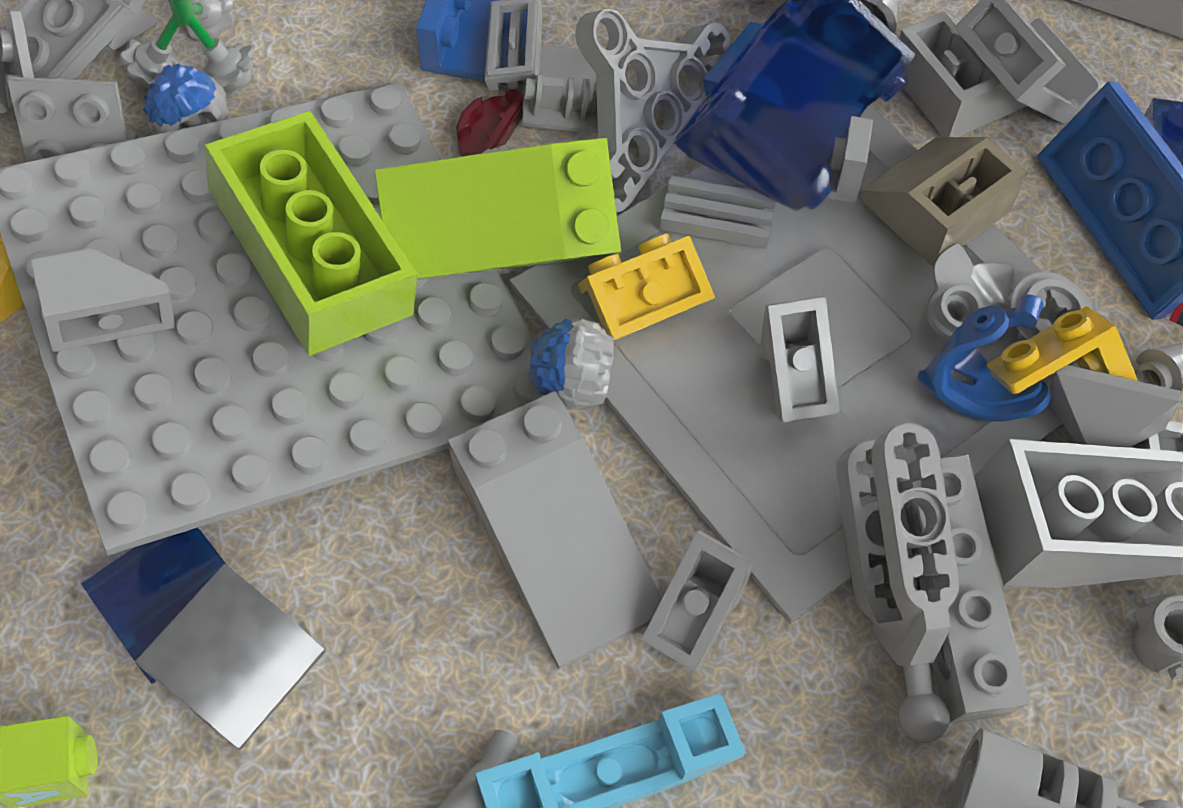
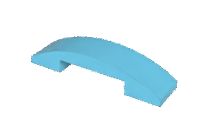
M718 693L663 711L657 721L541 758L538 752L475 773V778L485 808H618L703 776L744 757L746 752L722 693Z

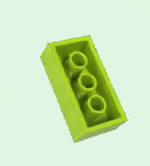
M311 111L205 144L208 190L308 356L413 316L418 273Z

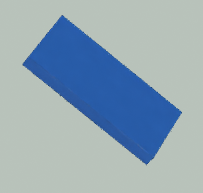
M1108 81L1047 144L1036 158L1152 320L1162 319L1183 302V165L1121 84Z

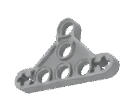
M611 8L586 13L579 19L576 25L575 37L581 54L596 73L598 139L607 138L616 212L624 211L632 203L706 96L703 78L732 44L729 33L723 25L715 22L691 27L680 42L675 43L637 38L624 17L618 11ZM599 21L605 25L608 31L609 40L606 49L600 46L596 37V26ZM628 63L634 67L637 75V84L634 90L629 87L625 77ZM681 68L688 77L689 85L686 94L679 86L678 77ZM656 103L661 106L664 112L662 129L657 127L654 121L653 112ZM631 139L636 141L639 147V160L636 165L630 161L628 156V144Z

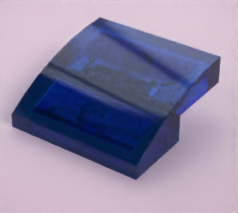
M197 527L134 547L82 582L81 585L133 660L136 661L226 563ZM138 665L151 684L155 683L156 680Z

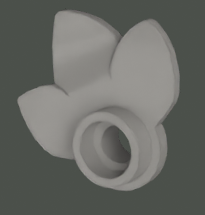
M960 244L951 246L937 258L932 271L936 292L928 301L927 318L931 327L940 336L949 339L967 315L982 307L999 306L1004 310L1011 309L1005 303L1011 290L1014 273L1013 266L1003 263H982L973 266L970 257ZM947 307H950L957 312L959 316V321H956L954 318L951 317L947 310ZM1016 325L1008 327L1000 338L989 344L1001 345L1010 342L1018 337L1019 330Z

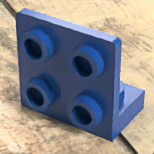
M426 0L416 26L421 69L485 82L490 2L501 0ZM528 10L523 11L520 66L524 65ZM511 12L504 13L500 68L508 66ZM499 83V85L508 86L507 83Z

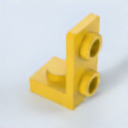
M1088 306L1063 314L1049 328L1028 340L1011 344L1003 351L1002 355L987 363L991 376L1012 394L1025 390L1075 360L1079 368L1138 381L1116 325Z

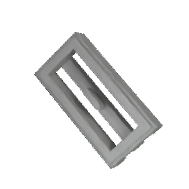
M501 0L490 2L484 79L489 91L499 90V83H507L509 89L519 88V81L526 80V78L536 79L537 74H540L543 17L541 0ZM528 10L525 65L520 66L523 11ZM511 12L508 66L500 68L504 13Z
M670 176L664 210H662L660 218V230L767 249L777 194ZM675 210L707 215V218L677 213ZM728 219L758 224L760 227L728 222Z

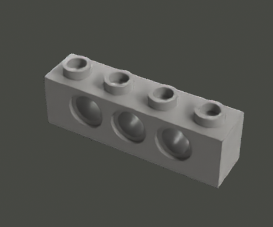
M969 455L940 458L958 569L959 591L955 601L948 610L951 629L932 663L939 696L946 703L950 712L949 724L1006 716L1029 705L1030 700ZM908 480L902 482L903 491L922 487L921 480L908 483ZM907 501L905 508L909 533L914 536H920L926 526L924 512L917 504ZM931 544L912 549L913 556L920 554L923 556L932 553ZM924 575L916 577L918 590L928 592L936 589L934 577Z

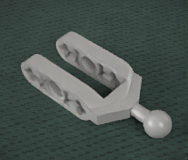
M904 423L884 431L875 441L867 440L844 451L837 462L836 475L853 593L857 606L872 620L874 637L898 666H903L907 697L900 705L898 711V721L902 731L917 742L930 743L942 737L950 723V712L946 703L933 692L929 663L934 662L951 629L948 610L955 601L959 591V576L936 440L928 429L921 425ZM902 444L905 449H914L916 460L907 464L905 460L896 458L893 449ZM865 459L867 464L873 466L874 477L870 478V480L868 475L858 474L856 464ZM908 480V483L921 480L922 487L903 491L902 482ZM871 494V497L877 495L878 501L861 506V497ZM907 501L917 504L924 512L926 526L920 536H914L909 533L905 508ZM871 513L880 515L884 546L874 544L866 534L865 522ZM931 544V554L913 556L912 549ZM886 556V565L869 566L868 558L876 559ZM921 575L934 577L936 589L928 592L918 590L916 577ZM885 582V584L890 585L894 597L888 600L881 597L876 598L874 586Z

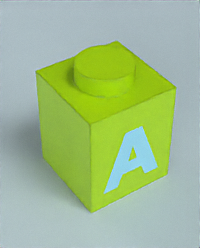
M70 716L0 726L1 805L6 808H19L88 796V775L95 774L98 767L97 746L94 737L88 735Z

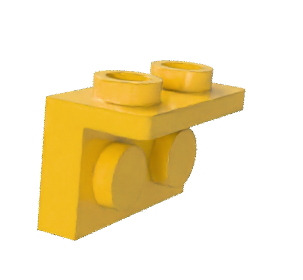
M666 233L640 244L638 249L641 255L622 262L617 253L587 266L591 275L579 282L578 287L581 294L589 293L607 335L614 336V340H617L715 298L690 236L672 242L669 233Z

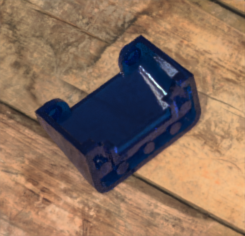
M786 0L758 29L675 137L673 144L689 158L794 211H798L805 206L809 210H813L825 200L833 189V185L829 182L833 170L827 164L831 160L835 138H846L851 116L861 117L865 109L878 98L887 102L900 91L908 79L903 72L916 54L859 0Z

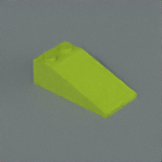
M607 138L552 143L375 169L381 219L418 273L417 279L606 257L621 252Z

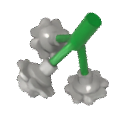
M168 0L172 15L160 37L146 40L144 43L132 39L128 43V49L123 51L119 57L120 61L127 65L125 72L130 79L135 81L141 88L150 90V83L154 80L155 75L160 74L163 67L175 65L177 58L171 53V45L169 43L179 25H184L188 29L189 35L192 38H198L204 45L202 51L209 59V62L202 71L212 77L218 85L222 86L225 92L233 93L238 87H243L250 81V74L253 71L251 67L254 64L251 59L254 49L250 45L243 47L241 43L232 47H225L218 39L221 30L234 23L232 14L227 12L234 7V0Z

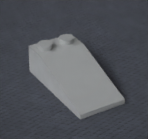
M553 391L448 439L453 471L558 669L650 623L662 598L581 433L557 392Z
M1009 439L974 476L1004 586L1064 588L1183 574V452Z

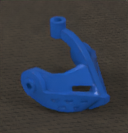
M1027 294L1021 297L1017 308L1004 310L999 306H987L967 315L924 370L919 371L917 379L937 399H942L948 407L975 419L1003 422L1031 417L1042 412L1051 401L1052 394L1047 384L1040 380L1025 390L1012 394L991 376L987 368L988 362L977 347L997 340L1005 333L1008 327L1015 325L1025 328L1034 327L1043 308V301L1035 295ZM954 370L971 377L974 380L972 385L952 378L951 371Z

